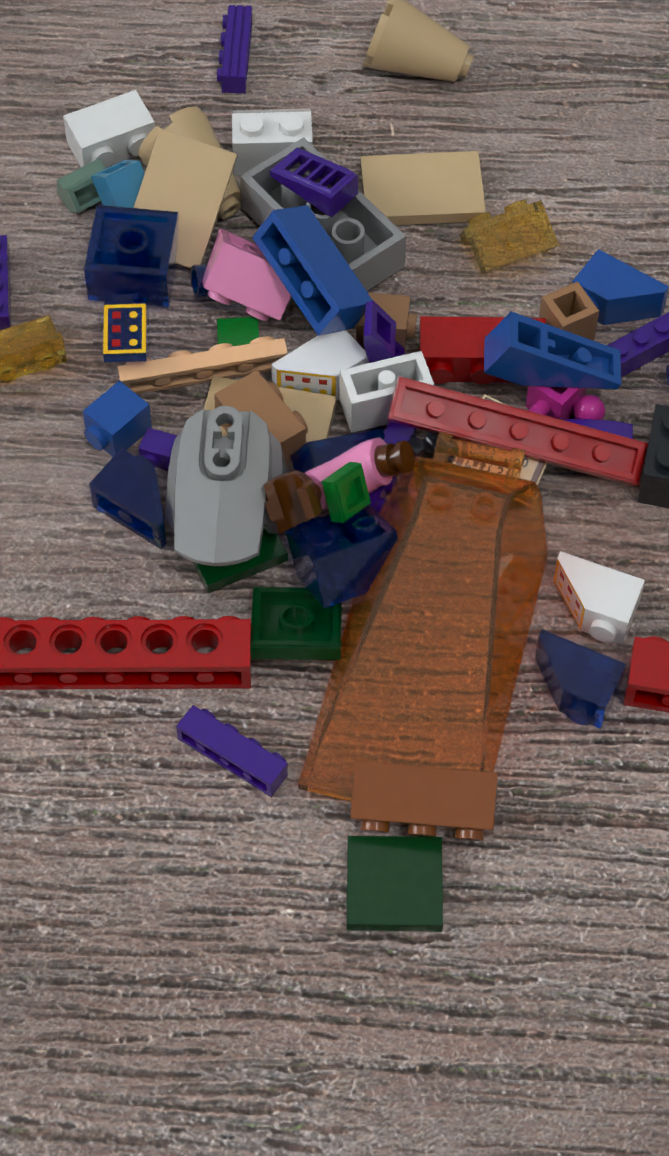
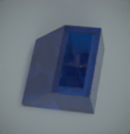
M370 504L344 523L331 521L329 514L323 517L317 516L308 522L298 524L285 531L297 577L324 608L366 594L398 540L397 531Z

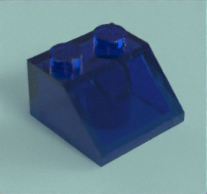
M97 205L84 266L88 300L169 307L176 268L178 212Z

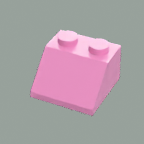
M220 228L202 279L203 287L209 290L207 295L226 305H230L232 300L247 306L245 312L257 319L268 321L269 317L281 320L290 300V293L256 243Z

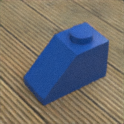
M599 249L572 281V283L578 281L599 310L597 322L602 325L660 317L664 312L669 286Z

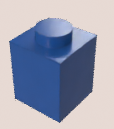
M120 380L83 410L84 435L95 449L99 451L104 449L115 459L142 438L148 427L152 428L150 405Z

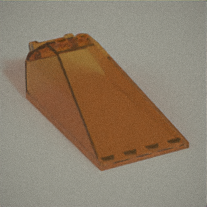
M440 431L433 459L416 456L413 471L402 473L376 521L341 639V660H335L299 780L298 789L352 802L355 761L494 772L548 557L542 494L534 481L520 479L526 450L513 447L512 451L480 445L453 439V434ZM450 455L505 467L507 472L506 475L448 463L447 461Z

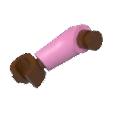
M379 437L359 443L334 459L305 473L296 470L267 481L263 485L267 496L264 504L270 521H275L278 532L281 533L298 524L316 518L323 510L328 509L322 480L348 462L362 464L368 493L389 484L393 475H397L399 472H412L415 466V456L409 442L404 440L396 442L394 445L393 443L386 444Z

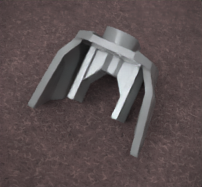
M219 406L213 410L202 409L186 420L184 429L174 440L168 471L165 519L172 530H174V552L187 560L209 566H227L242 563L259 555L263 529H266L270 534H277L278 532L275 521H270L264 504L267 496L263 485L279 475L288 473L280 442L269 431L267 423L251 410L250 412L238 411L231 406ZM220 425H232L228 428V436H222Z

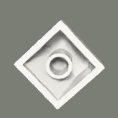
M310 108L232 110L233 153L238 155L234 166V175L246 173L303 137L312 145Z

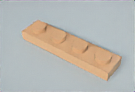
M270 336L256 338L250 344L233 346L229 343H222L212 346L208 351L192 353L187 350L173 352L167 358L162 359L134 358L127 361L125 365L117 367L119 380L136 394L211 382L213 376L230 379L247 376L256 370L259 373L271 372V364L287 355L288 352L285 338L274 339Z

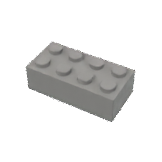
M304 137L240 176L241 207L260 226L273 210L308 205L366 291L405 267L406 235L359 190L358 194L331 218L270 176V170L296 147L326 159ZM297 163L289 171L294 172L301 165ZM307 170L302 177L305 178L311 171ZM318 177L314 182L318 183L321 178Z

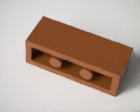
M355 761L350 818L355 823H361V831L389 833V825L408 827V835L436 837V829L455 831V839L483 841L484 833L494 834L498 773Z

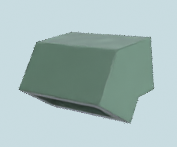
M100 158L57 180V194L70 212L79 213L101 201L91 178V175L106 169Z

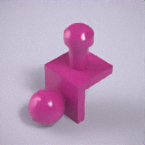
M528 386L525 406L528 408L527 411L561 420H567L573 414L576 419L603 420L605 416L603 401L595 395H586L587 388Z

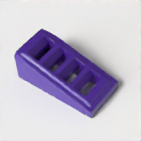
M298 147L270 170L272 178L331 218L358 194L359 176ZM297 163L301 165L294 172L289 171ZM307 170L311 171L308 176L302 177ZM318 177L321 178L318 183L314 182Z

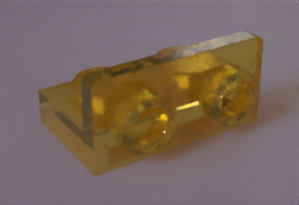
M526 199L519 200L504 207L505 213L492 217L490 212H485L467 221L469 225L460 234L462 243L469 241L482 275L553 250L559 245L541 200L528 204Z
M50 315L0 330V383H9L19 377L40 370H50L59 364L67 362L63 337L60 332L56 331Z

